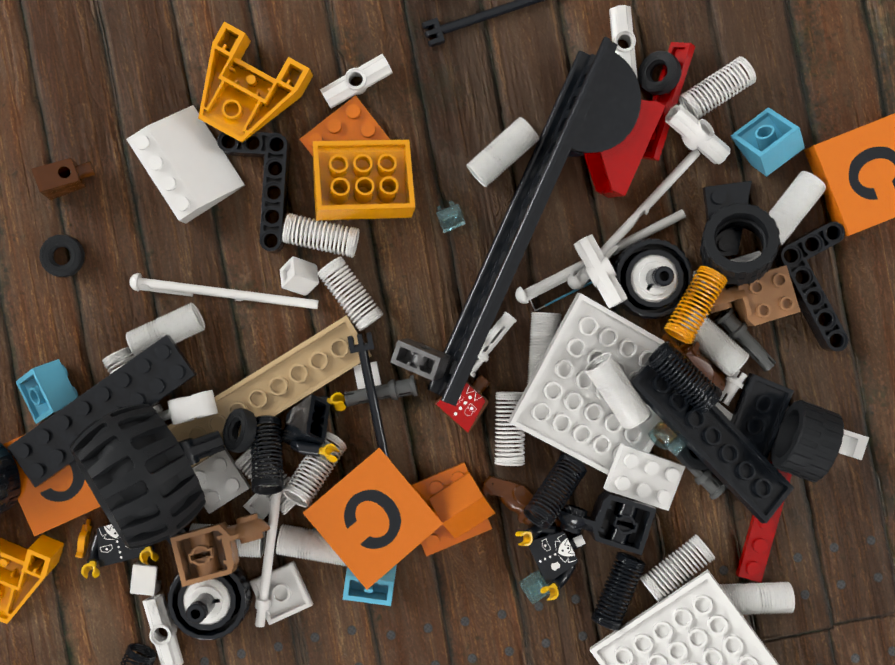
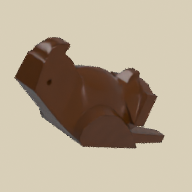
M668 334L662 336L664 342L670 341L680 353H683V356H686V359H689V362H692L696 368H699V371H702V374H705V377H708L712 383H715V386L724 391L726 381L723 373L715 372L708 360L700 354V344L698 341H693L692 344L685 343L678 347Z
M490 475L482 485V493L485 497L488 494L499 496L502 503L509 510L518 514L519 523L523 522L526 525H530L531 521L525 516L524 509L531 501V498H533V495L520 482ZM555 519L554 522L560 527L561 523Z

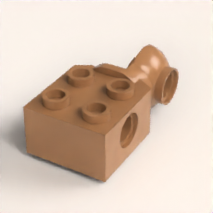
M787 265L769 269L761 279H757L754 283L741 286L731 284L729 288L725 286L721 289L720 296L717 297L718 299L715 300V304H713L711 311H709L710 313L731 308L733 304L738 319L741 322H745L747 326H756L801 312ZM704 292L705 294L709 295L710 297L715 298V297H713L712 295H710V294Z
M257 513L237 518V524L229 526L224 521L171 537L170 540L182 587L232 574L237 569L239 563L236 539H240L241 544L264 537L263 532L271 529L264 520L258 518Z

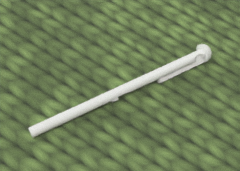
M697 149L692 150L600 248L604 257L607 256L608 260L619 249L620 246L617 245L619 241L633 228L643 213L647 215L649 209L701 155ZM585 265L575 276L569 274L567 283L570 288L579 290L590 280L585 270Z
M681 209L620 240L617 244L620 247L613 256L631 244L641 241L686 218L684 211ZM581 260L524 290L520 286L515 293L517 301L522 304L529 303V300L566 282L569 274L575 276L585 264Z
M141 273L132 275L129 281L131 288L135 291L143 290L193 297V294L232 298L235 301L247 300L318 309L319 300L147 279L142 278Z

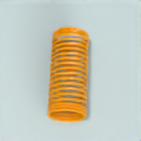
M699 266L696 271L697 274L694 275L690 285H688V289L683 294L684 296L681 297L680 304H677L673 315L670 316L671 319L668 320L669 322L664 327V330L669 335L687 344H692L695 334H698L697 330H700L702 323L705 322L704 319L707 318L706 315H709L715 300L720 296L721 289L728 282L723 274L708 266ZM696 288L701 289L702 291H704V292H706V293L712 295V296L715 297V298L710 297L709 295H707V294H705V293L699 291V290L696 289ZM695 292H697V293L701 294L702 296H704V297L710 299L711 301H708L707 299H705V298H703V297L697 295ZM693 296L698 297L699 299H701V300L707 302L709 305L703 303L702 301L697 300V299L694 298ZM691 300H694V301L698 302L699 304L705 306L706 308L701 307L700 305L694 303V302L691 301ZM689 304H692V305H694V306L700 308V309L703 310L704 312L699 311L698 309L692 307V306L689 305ZM688 308H690V309H692V310H694V311L700 313L702 316H700V315H698V314L692 312V311L689 310ZM686 312L693 314L694 316L698 317L699 319H696V318L692 317L691 315L687 314ZM684 316H687V317L693 319V320L696 321L697 323H695V322H693V321L687 319V318L684 317ZM681 319H683V320H685V321L691 323V324L694 325L695 327H693V326L687 324L686 322L682 321ZM681 324H683V325L689 327V328L692 329V330L687 329L686 327L682 326Z

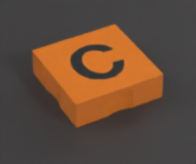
M895 113L804 150L813 175L821 179L826 185V190L823 193L828 213L832 222L842 224L845 229L844 237L895 218Z
M22 436L13 439L3 445L7 448L15 441L20 439ZM15 460L21 481L18 502L34 537L101 507L76 461L40 486L34 487Z
M380 448L374 451L303 512L366 590L443 524Z

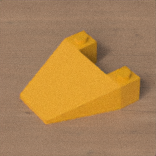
M224 22L212 42L198 119L242 143L301 98L313 74L310 68L290 57L287 58L276 79L247 64L241 58L251 42L243 31Z
M42 534L26 549L0 538L1 622L9 623L59 563L64 547L63 542Z

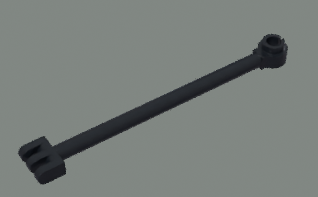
M514 0L440 25L438 18L423 22L422 27L423 29L433 27L432 30L425 32L426 38L436 36L435 39L428 41L429 47H434L445 43L444 34L545 0Z
M372 332L366 333L367 343H364L362 334H357L358 344L356 345L354 344L353 336H347L350 353L358 352L377 446L390 460L368 350L375 349Z

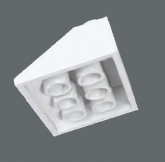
M194 105L156 121L126 139L177 219L185 224L245 186L224 151L219 148L217 140L206 123L198 119L199 112Z

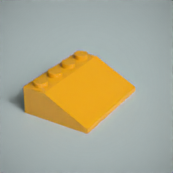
M409 140L313 141L316 221L412 218L415 210V197Z

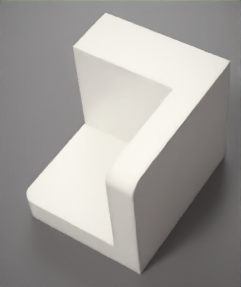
M292 256L280 269L281 287L304 296L308 295L319 284L317 265Z
M844 430L839 453L862 460L869 437Z
M140 560L134 563L130 593L150 596L157 594L161 589V581L157 580L158 567L144 565Z

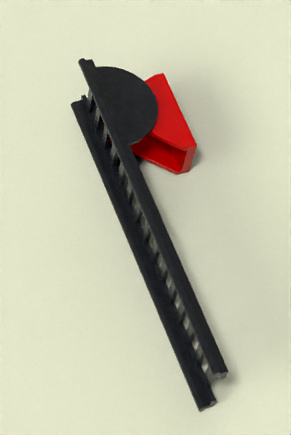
M608 37L603 38L596 55H589L583 51H578L444 349L443 353L450 355L444 376L434 381L431 380L427 387L428 390L442 396L441 401L456 406L567 157L585 156L597 193L607 198L625 196L665 105L657 101L641 100L640 86L633 69L619 54L615 53L618 44L610 41L611 39Z

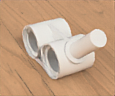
M213 390L192 394L191 396L167 401L169 409L158 413L164 421L172 419L173 425L192 421L196 417L199 419L218 414Z

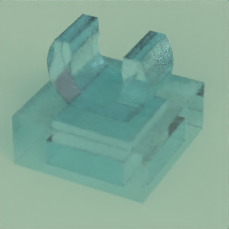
M449 201L450 207L443 210L440 205L437 206L438 212H436V215L444 233L466 224L459 204H454L453 201Z
M539 570L519 582L520 587L532 605L550 593L549 590L546 593H541L540 591L542 587L549 585L548 583L546 584Z

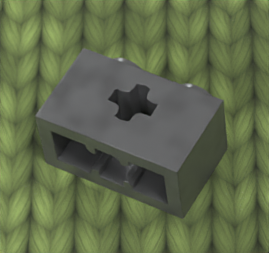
M406 338L397 341L390 363L434 381L443 378L450 355Z

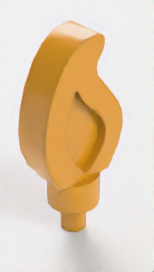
M86 519V523L82 525L75 557L84 558L87 552L92 530L90 519Z

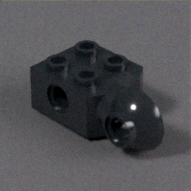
M604 490L598 495L591 516L587 515L588 511L581 507L566 504L557 517L561 522L560 528L565 531L580 534L583 529L589 531L592 538L597 542L642 555L656 508L652 505Z

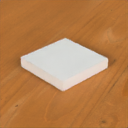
M294 561L272 570L268 596L270 597V607L266 611V620L269 625L313 606L312 599ZM261 576L250 581L256 597L259 596Z

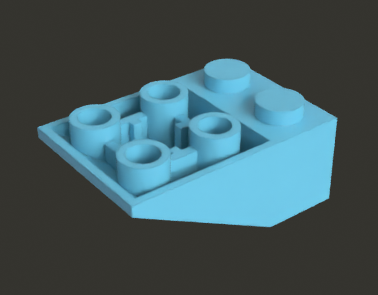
M397 564L368 590L347 567L342 600L391 606Z

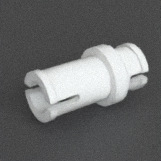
M739 370L732 376H726L725 378L727 380L725 382L726 386L724 391H722L719 401L727 393L723 400V403L729 406L738 389H742L744 386L742 383L747 378V375L743 372L737 378Z

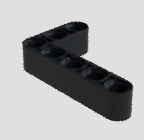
M221 132L218 136L217 144L226 154L264 158L260 245L266 251L278 253L285 245L282 241V233L287 217L290 144L282 134L255 132L242 143L235 139V145L228 149L225 143L232 137ZM254 139H258L260 142L259 147L255 150H250L249 143ZM276 141H283L284 143L280 151H273V144ZM274 165H282V172L279 175L274 176L271 174V169ZM280 188L281 194L279 198L271 199V190ZM278 212L279 220L271 224L268 220L270 213ZM272 235H276L278 238L277 245L269 248L267 239Z
M838 222L820 225L778 248L774 259L777 267L787 265L799 308L819 345L826 351L844 350L848 345L849 339L807 259L843 240L845 229ZM828 228L834 233L832 239L827 237L826 231ZM807 239L813 244L811 251L807 250L805 246ZM786 250L792 255L790 262H787L784 258ZM798 271L803 275L801 283H798L795 278ZM810 292L814 295L813 304H809L807 301V295ZM821 313L826 318L824 325H821L818 321ZM833 334L837 338L835 346L830 344V337Z

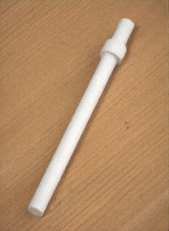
M282 491L271 496L268 525L271 529L267 530L260 590L255 602V608L257 609L256 627L265 626L266 611L270 607V597L268 596Z

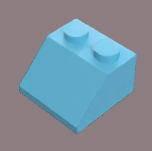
M769 107L731 135V139L751 166L766 177L805 148L800 127Z
M59 359L32 368L16 381L36 424L47 420L78 398L77 390L68 379L67 369L61 364Z

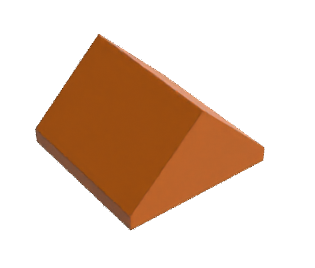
M470 472L429 498L439 519L455 539L495 514L494 509Z

